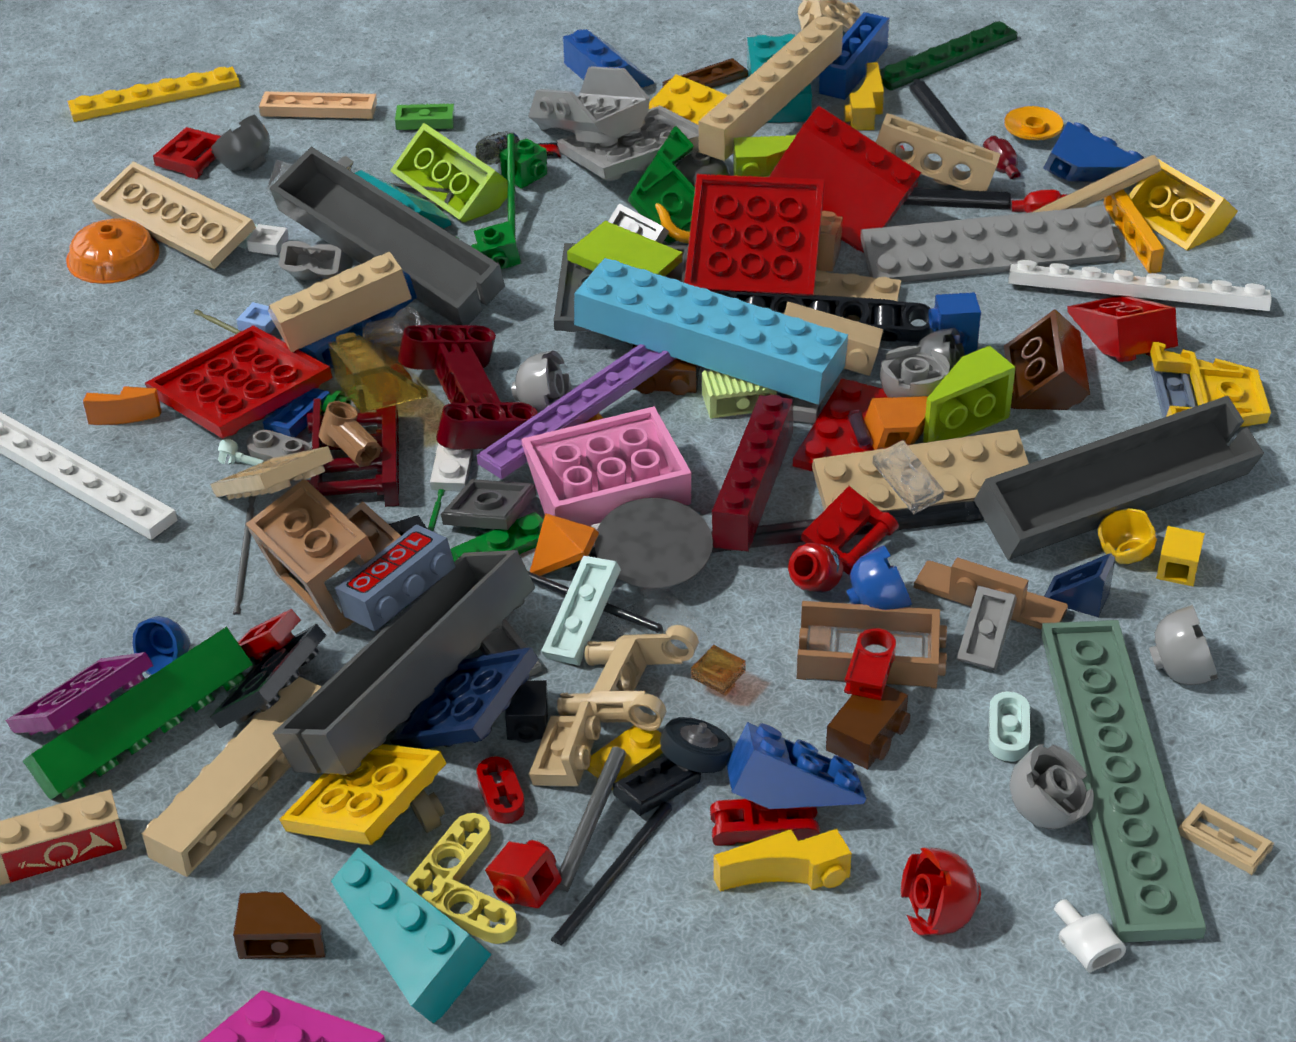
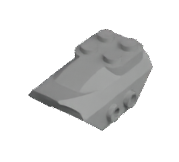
M591 66L587 69L580 94L577 96L573 91L536 90L528 117L543 131L549 128H559L575 133L577 141L584 142V145L600 143L602 147L616 144L618 142L617 138L621 136H632L641 132V127L645 125L644 119L648 113L650 98L625 68Z

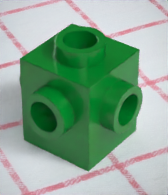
M527 138L514 144L516 186L524 188L548 174L547 151L544 147ZM507 149L500 152L501 176L507 180Z
M510 221L474 230L477 243L472 244L471 247L500 264L501 269L522 264Z

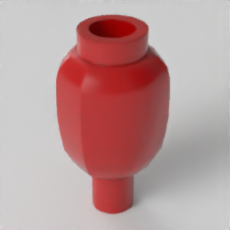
M1055 189L1034 191L1029 193L1024 200H1012V212L1031 213L1067 194H1061Z

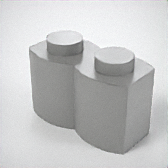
M288 241L281 246L278 266L298 279H329L342 273L344 270L351 269L354 260L334 245L319 244L311 247L301 241Z

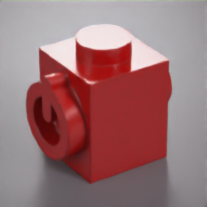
M529 840L526 844L509 841L485 869L493 885L494 893L501 901L507 904H517L537 909L543 905L562 881L556 867L554 854L546 845L536 840Z

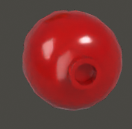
M920 848L922 851L920 854L912 853L908 858L901 882V897H909L917 918L907 915L911 928L918 935L936 936L955 933L962 929L974 915L981 899V887L968 861L958 854L940 848ZM919 908L930 909L928 922L918 915Z

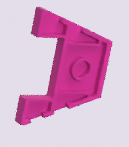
M261 990L200 1042H385V1038L378 1031Z

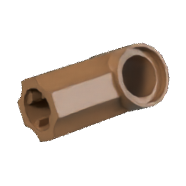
M341 401L330 402L327 405L319 431L320 440L331 447L341 448L359 467L369 466L374 459L379 457L382 447L356 421L358 412L353 406Z

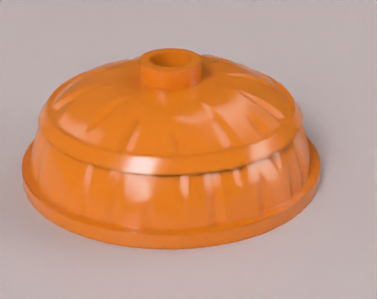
M106 219L82 228L73 237L69 247L70 251L66 258V264L70 273L80 280L98 284L117 283L135 278L149 270L158 260L160 249L157 241L150 236L149 231L141 224L127 219Z

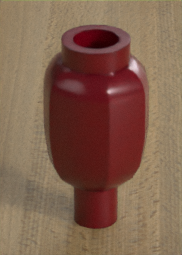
M997 136L987 138L983 143V148L1000 153L995 170L1006 173L1010 179L1020 177L1021 173L1017 169L1018 158L1012 145L1006 139L998 138Z

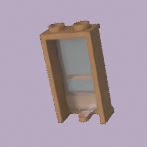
M802 601L799 649L797 653V679L845 681L858 636L865 630L878 628L890 632L896 639L895 660L886 684L925 686L937 689L938 676H945L947 653L939 652V648H946L947 625H940V609L903 607L881 610L863 604ZM880 645L865 647L867 651L873 653H882L888 650Z

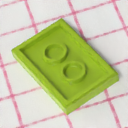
M604 221L567 251V260L594 271L603 259L607 258L665 277L683 261V252Z

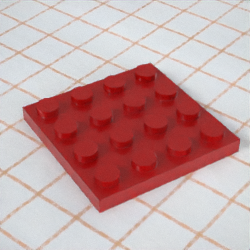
M697 174L684 283L705 288L712 292L738 291L814 296L825 187L824 179Z
M253 325L145 382L146 388H157L159 401L223 439L236 434L241 428L250 423L263 419L268 413L291 402L313 388H319L322 383L332 378L330 366L300 350L291 353L285 342Z

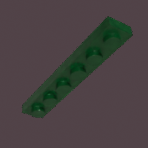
M993 22L988 26L973 30L966 35L951 39L946 43L931 47L924 52L909 56L902 61L879 69L882 85L890 91L912 83L914 79L924 78L1016 40L1018 32L1003 22Z

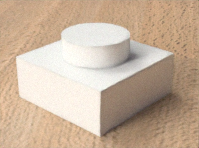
M258 224L247 240L248 251L278 255L282 244L289 238L287 228Z

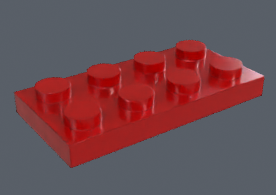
M841 378L794 455L793 467L813 472V459L874 450L863 422L872 398H888L883 388Z

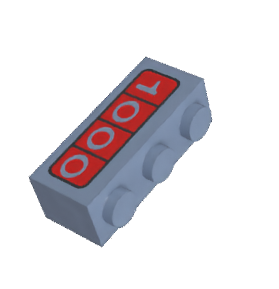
M417 524L335 587L344 617L373 631L379 629L455 568L448 540L446 537Z

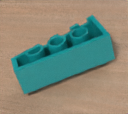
M359 847L331 880L332 885L411 1007L433 1024L446 1013L492 955L470 934Z

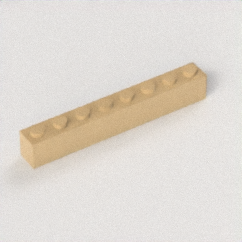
M825 16L815 18L699 120V153L723 161L732 155L733 138L751 137L842 54L843 23L833 21Z

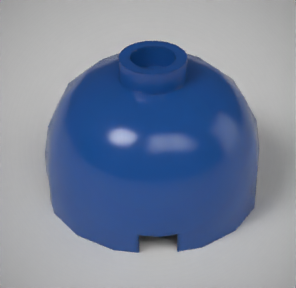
M885 545L869 551L861 556L853 565L850 573L852 588L846 590L851 604H863L881 610L911 607L912 602L896 566H890L887 559L891 555Z

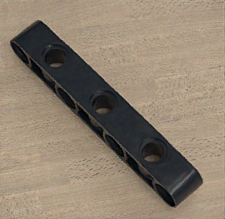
M738 291L715 292L762 308H769L781 314L785 312L787 302H791L843 318L855 315L860 318L857 322L883 329L881 341L920 342L921 339L932 332L929 326L930 307L922 303L826 295L805 296ZM919 319L926 322V325L916 327L911 322Z

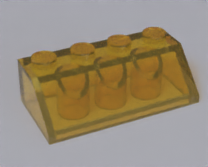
M346 333L337 336L336 341L328 342L337 383L361 413L428 397L425 387L406 367L399 363L396 357L361 335L356 336L355 333Z

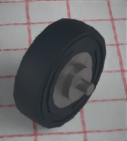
M678 717L670 720L664 727L660 739V748L668 759L685 769L699 773L722 771L733 750L732 741L725 732L706 721L689 717Z

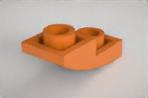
M124 386L120 395L87 392L83 399L88 424L90 425L139 422L159 417L162 412L157 388Z

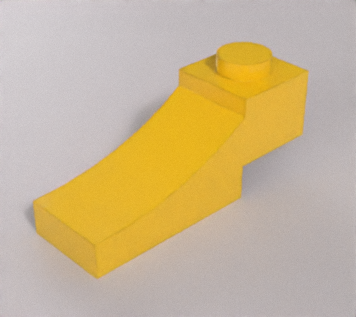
M878 62L866 64V78L862 86L856 93H849V104L844 105V122H850V126L857 131L874 130L875 115L883 114L884 90Z
M837 829L801 841L797 840L792 830H787L713 855L714 881L720 892L739 886L764 882L808 884L811 890L823 886L834 888L850 877L852 853Z

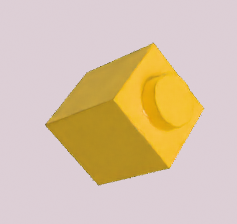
M1167 526L1156 579L1194 586L1205 533Z

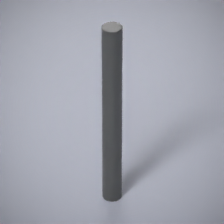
M611 748L559 869L562 881L555 889L568 892L613 788V784L627 755L622 748Z

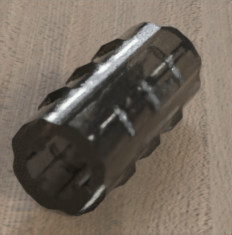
M508 131L488 135L476 144L475 156L485 164L500 163V152L507 149V135L510 133L514 134V144L520 141V139L514 132Z

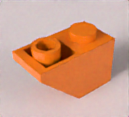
M928 396L872 398L863 424L874 450L913 445L924 432Z

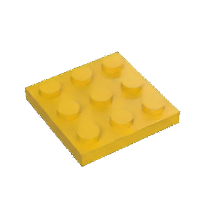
M382 744L361 760L360 767L350 774L323 773L279 820L286 832L372 845L384 835L385 830L391 823L409 808L410 803L433 782L435 776L447 763L441 751Z

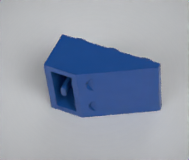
M1068 121L1043 169L1067 181L1096 182L1144 159V157L1135 151L1129 150L1127 152L1117 147L1118 144L1108 137L1102 136L1100 138L1090 133V129L1081 123L1075 122L1073 124Z
M747 722L726 763L732 793L768 809L864 804L866 801L857 771L850 761L835 755L832 759L818 753V749L803 740L798 739L795 743L781 737L780 731L764 723H761L758 727Z

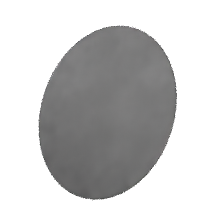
M663 498L638 499L615 508L601 521L597 529L599 535L594 543L598 558L618 563L621 568L617 577L619 580L646 588L673 586L692 578L706 565L713 547L710 528L696 511L682 503Z

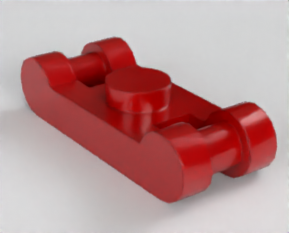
M748 799L716 801L710 806V818L715 823V826L712 828L713 844L721 846L735 845L736 842H752L787 830H792L798 841L819 835V823L814 820L818 813L817 807L768 809ZM786 817H794L795 819H786ZM738 819L744 820L742 822H733L734 820Z

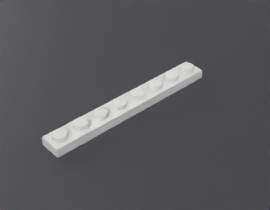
M1020 260L1017 264H1011L1008 284L1270 311L1272 300L1270 290H1265V287L1259 284H1246L1245 287L1232 286V283L1222 280L1212 281V284L1199 283L1198 279L1192 277H1180L1179 281L1168 280L1166 276L1155 273L1147 274V277L1134 276L1133 272L1126 270H1116L1114 274L1101 273V269L1096 267H1083L1082 270H1072L1065 264L1054 263L1050 264V267L1037 266L1036 262L1029 260Z
M0 412V454L150 540L178 521L176 511L173 508Z

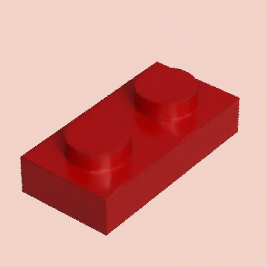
M290 609L251 628L238 643L248 658L254 657L257 660L264 656L272 647L275 650L284 647L294 637L291 631L301 619Z

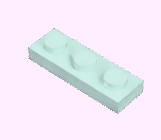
M583 556L541 652L545 658L580 666L585 654V646L588 645L587 642L593 636L621 571L616 561Z

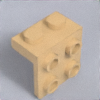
M803 0L798 8L801 30L818 16H825L833 21L843 23V31L846 33L861 16L860 9L850 2L844 3L840 0Z

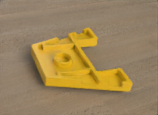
M1153 342L1150 354L1154 370L1189 374L1198 406L1229 396L1244 420L1240 427L1268 423L1271 411L1257 369L1215 358L1214 363L1196 359L1195 352L1182 349L1181 354L1164 350L1166 344ZM1169 406L1166 417L1193 407Z

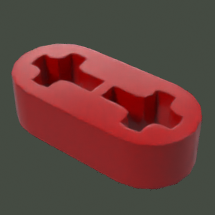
M498 756L482 760L476 769L477 781L490 817L502 824L518 821L525 812L524 794L511 763L507 759ZM497 772L501 776V783L495 784L493 776L489 775V773ZM506 796L508 803L512 807L505 808L503 804H500V797Z

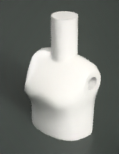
M1067 899L1061 900L1056 904L1055 912L1067 925L1060 931L1059 940L1089 973L1116 962L1124 956L1126 946L1112 931L1103 915L1095 913L1082 917Z

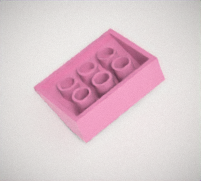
M655 406L521 439L544 514L547 513L591 527L593 524L601 523L606 515L620 505L638 499L663 498L684 505L691 504L692 473Z

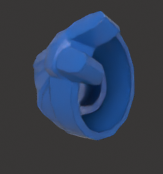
M155 616L138 623L133 632L132 646L134 654L146 652L154 665L145 671L150 676L188 652L191 644L185 630L177 622L167 617Z

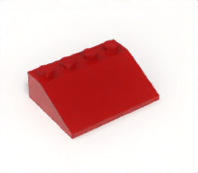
M818 106L801 127L769 177L824 179L822 211L833 212L835 216L843 217L841 240L864 253L860 238L862 229L886 227L914 190L921 172L824 108Z

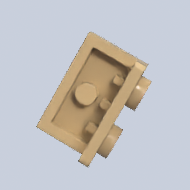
M581 701L576 716H550L529 772L534 786H579L584 770H587L590 765V752L594 740L599 739L601 732L600 719L594 715L590 701Z

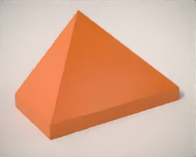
M545 513L530 572L542 576L580 561L583 556H589L599 532L593 527Z

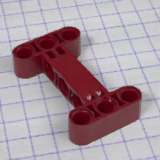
M410 325L405 327L398 355L399 363L409 369L434 370L450 402L442 409L436 435L437 442L445 448L455 450L486 449L538 414L537 410L529 404L501 402L483 369L490 362L496 339L493 330L479 325Z

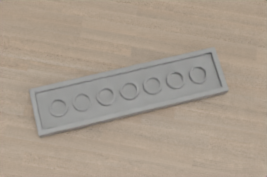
M1105 205L862 229L860 236L870 277H888L901 280V282L1010 271L1011 264H1017L1020 260L1034 261L1037 263V266L1050 267V264L1054 263L1074 265L1118 260L1120 256Z

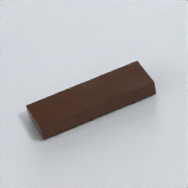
M731 58L680 76L709 88H715L748 77V70ZM668 79V80L663 81V82H662V88H663L671 79Z

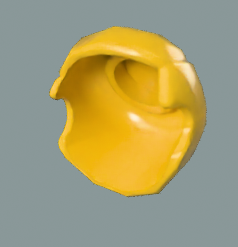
M1128 508L1114 511L1103 518L1098 526V536L1103 551L1106 555L1112 553L1118 564L1140 562L1154 551L1157 542L1155 527L1150 522L1147 513L1142 510Z

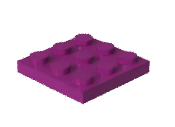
M146 652L101 658L5 721L14 733L28 732L30 735H34L42 731L43 734H48L55 730L57 733H62L79 722L77 716L88 708L92 712L108 704L112 700L110 694L120 687L123 690H127L140 683L144 679L142 673L154 665Z

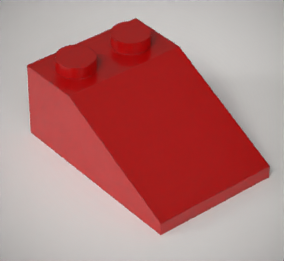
M1116 296L1067 306L1068 314L1103 354L1116 357V361L1136 360V355L1144 353L1151 356L1150 351L1153 342L1166 344L1165 349L1178 346L1176 307L1130 296Z

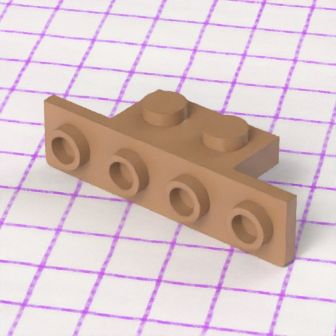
M958 557L951 567L934 561H927L914 581L913 586L915 589L971 607L978 586L1014 594L1017 600L1011 620L1038 629H1042V623L1062 622L1068 605L1028 592L1029 580Z

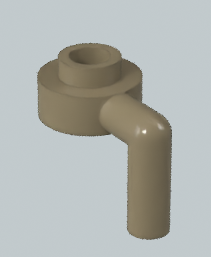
M423 789L410 803V806L423 829L428 833L442 825L439 817L444 815L445 811L436 794L433 792L427 795Z

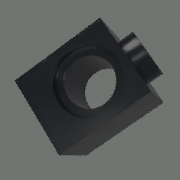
M547 680L526 681L519 686L510 699L511 704L505 710L507 740H518L522 743H530L537 739H542L547 727L546 723H548Z

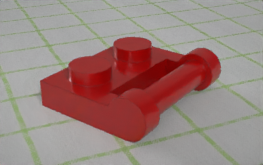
M186 127L153 155L154 164L161 168L184 173L186 177L198 179L203 174V170L216 159L211 152V147L221 136ZM206 148H209V149H208L203 155H201L196 161H192V160L195 159L201 152H203Z
M848 486L802 532L801 540L805 543L827 545L836 550L842 559L843 572L850 575L856 561L871 551L886 535L891 536L898 529L899 524L891 514L882 512ZM867 522L874 526L849 553L840 551Z

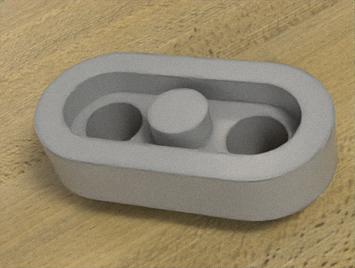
M265 429L255 432L247 439L248 454L251 457L264 461L311 450L309 443L304 440Z

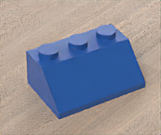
M588 29L577 30L573 34L563 36L564 64L581 79H585L587 69L591 66L625 68L641 88L654 84V81L632 62Z

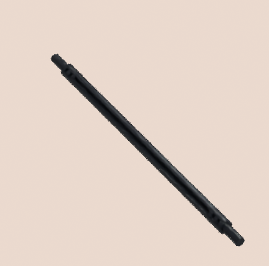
M974 500L882 511L891 514L899 524L897 530L985 520ZM815 519L759 525L750 548L804 542L801 540L802 532ZM867 522L855 535L867 534L874 526ZM595 545L592 547L589 557L598 558ZM712 547L711 553L731 550ZM581 560L565 567H572V570H576Z

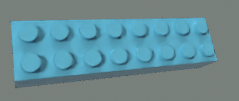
M604 258L574 293V325L637 346L642 344L645 345L646 349L659 353L668 351L671 357L817 405L820 404L845 367L848 334L835 331L832 328L819 326L800 318L781 314L769 308L746 303L737 298L727 297L705 288L689 285L677 279H670L651 273L645 269L632 267L617 260Z

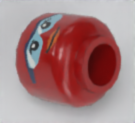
M806 543L793 551L788 563V572L790 579L797 587L806 591L822 593L832 590L839 583L843 574V563L840 555L833 548L817 543Z

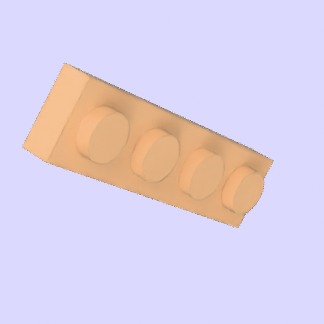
M265 91L259 105L260 116L373 119L377 106L376 94Z

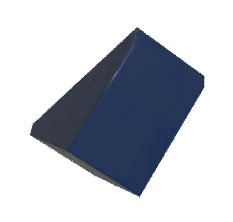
M1109 553L1054 576L1044 597L1068 605V609L1099 618L1110 594L1115 557L1112 553Z

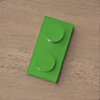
M454 103L397 105L395 115L396 130L420 129L423 123L433 129H453Z

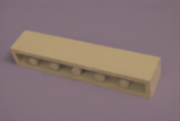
M298 677L286 688H281L278 692L281 698L268 710L255 714L250 723L227 743L225 749L210 764L203 767L193 782L184 791L179 792L173 802L148 824L146 830L142 833L148 858L188 877L291 767L272 733L316 693L321 686Z

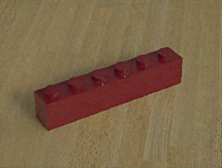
M759 395L712 509V540L714 548L749 552L793 434V399L782 398L778 395Z

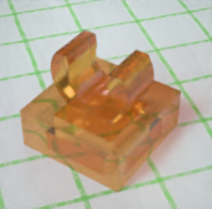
M713 645L691 667V678L726 696L735 687V682L745 673L746 660Z

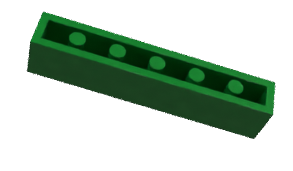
M226 626L31 753L23 760V763L49 799L52 800L59 794H62L66 800L86 787L82 780L94 771L100 777L117 766L119 762L115 757L128 749L131 755L135 754L152 742L148 737L150 733L160 727L165 734L184 721L180 713L189 707H192L196 713L215 700L211 694L213 691L223 686L227 692L239 684L245 677L242 672L253 664Z

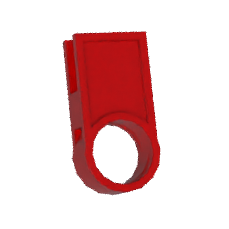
M872 628L860 633L845 677V682L847 683L844 693L876 700L882 699L889 673L895 660L896 639L890 632ZM880 645L888 650L882 653H873L867 651L865 647Z

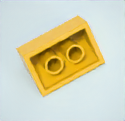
M1159 160L1160 172L1139 181L1128 195L1151 229L1187 251L1222 234L1238 212L1225 198Z

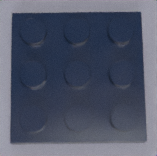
M528 647L463 659L458 664V669L452 675L445 677L434 688V693L429 698L421 701L412 710L410 717L403 722L390 742L395 746L426 749L482 741L490 734L491 726L500 713L511 704L510 699L519 686L530 677L529 672L539 658L532 648Z

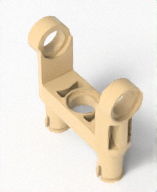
M673 625L667 629L665 634L623 635L616 641H588L584 652L587 664L590 666L606 665L590 693L560 694L561 698H558L557 701L559 715L576 716L581 701H590L594 715L599 717L600 723L631 722L642 730H656L660 727L667 712L666 706L656 696L646 694L645 691L634 690L647 665L682 664L683 661L691 659L699 644L696 633L686 626ZM671 640L682 641L688 649L676 647L672 644ZM639 706L650 708L656 715H649L643 712Z

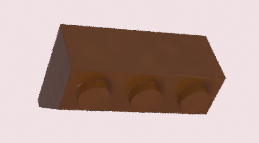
M1056 309L1004 345L1005 359L1015 366L1011 409L1068 410L1072 406L1080 404L1090 395L1081 332Z

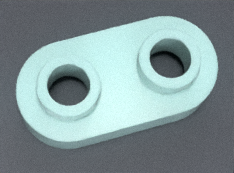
M1001 692L996 694L990 701L989 750L996 758L1003 761L1020 760L1029 751L1030 705L1028 700L1018 693Z

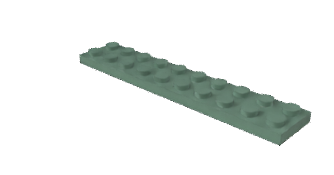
M1119 620L1042 623L1041 637L1069 751L1087 774L1082 779L1086 792L1092 788L1094 793L1093 808L1086 815L1114 933L1122 942L1204 939L1206 932L1205 921Z

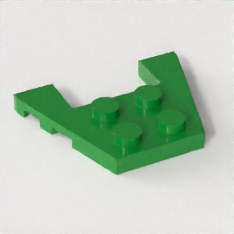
M677 126L671 130L666 141L662 144L627 201L640 215L660 225L662 224L655 204H661L669 212L671 220L677 228L690 231L695 187L674 164L690 153L694 145ZM669 235L664 239L667 243L677 241Z

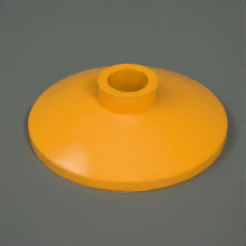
M1025 106L1010 111L1005 116L1004 125L1011 134L1019 138L1046 140L1057 136L1062 131L1063 119L1059 114L1050 109L1038 106Z

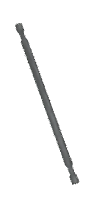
M249 496V507L247 508L245 524L253 518V505L256 496ZM246 525L244 528L233 615H240L241 610L240 603L243 595L251 536Z

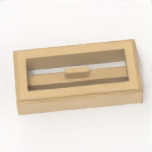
M1200 802L1178 827L1180 836L1251 875L1256 871L1258 865H1261L1264 861L1265 856L1269 855L1273 850L1274 842ZM1202 818L1221 829H1219V831H1216L1215 829L1198 821V819ZM1234 836L1257 848L1256 852L1235 841Z

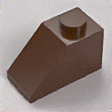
M268 891L240 893L233 932L239 959L326 957L322 926L285 893Z

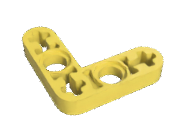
M467 813L454 821L412 873L406 885L418 894L419 888L426 890L432 883L433 893L425 891L420 895L422 898L467 933L489 943H505L513 938L517 931L514 909L502 901L459 883L491 840L490 824L487 818L481 814ZM475 828L479 829V834L471 833L465 840L464 831L472 832ZM446 857H456L460 860V863L452 868H443L438 865L439 861ZM458 902H467L473 905L472 909L464 914H456L450 911V908ZM482 909H484V916L481 915ZM501 918L505 919V925L497 924L494 928L490 927V921L498 922Z

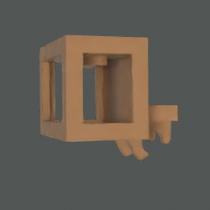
M302 479L245 524L274 573L335 633L349 627L354 621L344 617L343 612H340L324 582L352 560L362 567L401 536L363 501L344 515L306 479ZM291 572L300 580L308 593L288 573Z

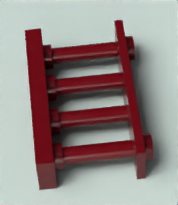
M396 393L382 394V408H376V412L358 413L356 419L361 426L377 425V428H382L376 430V433L370 434L382 447L379 457L374 459L369 466L359 467L350 457L334 458L333 461L323 465L325 469L323 473L377 469V473L382 474L376 475V478L322 482L323 473L307 480L323 496L377 492V496L384 495L385 507L399 506V415ZM321 398L314 399L313 413H307L308 431L312 433V449L328 446L329 450H342L341 448L331 447L320 440L319 431L324 415Z

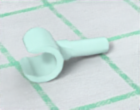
M223 439L219 443L218 461L222 464H225L227 454L230 455L228 464L238 462L255 466L265 462L264 460L238 452V444L231 439Z

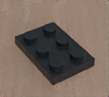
M315 624L295 635L281 649L275 650L274 647L271 648L214 711L210 718L219 728H222L234 721L238 725L243 723L257 709L264 712L271 708L281 698L278 694L279 690L286 688L299 677L300 673L297 669L300 666L306 665L317 656L319 650L316 647L326 637L324 631L318 624Z

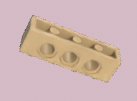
M889 113L885 116L876 140L877 144L919 170L922 175L933 178L935 182L941 185H953L962 190L987 191L1000 157V153ZM907 143L912 146L913 150L905 151L899 144ZM932 153L937 154L942 160L933 161L928 155ZM965 164L970 170L960 171L956 165Z

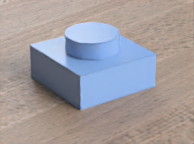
M252 302L236 319L238 330L244 331L254 325L270 334L276 326L269 315V306Z

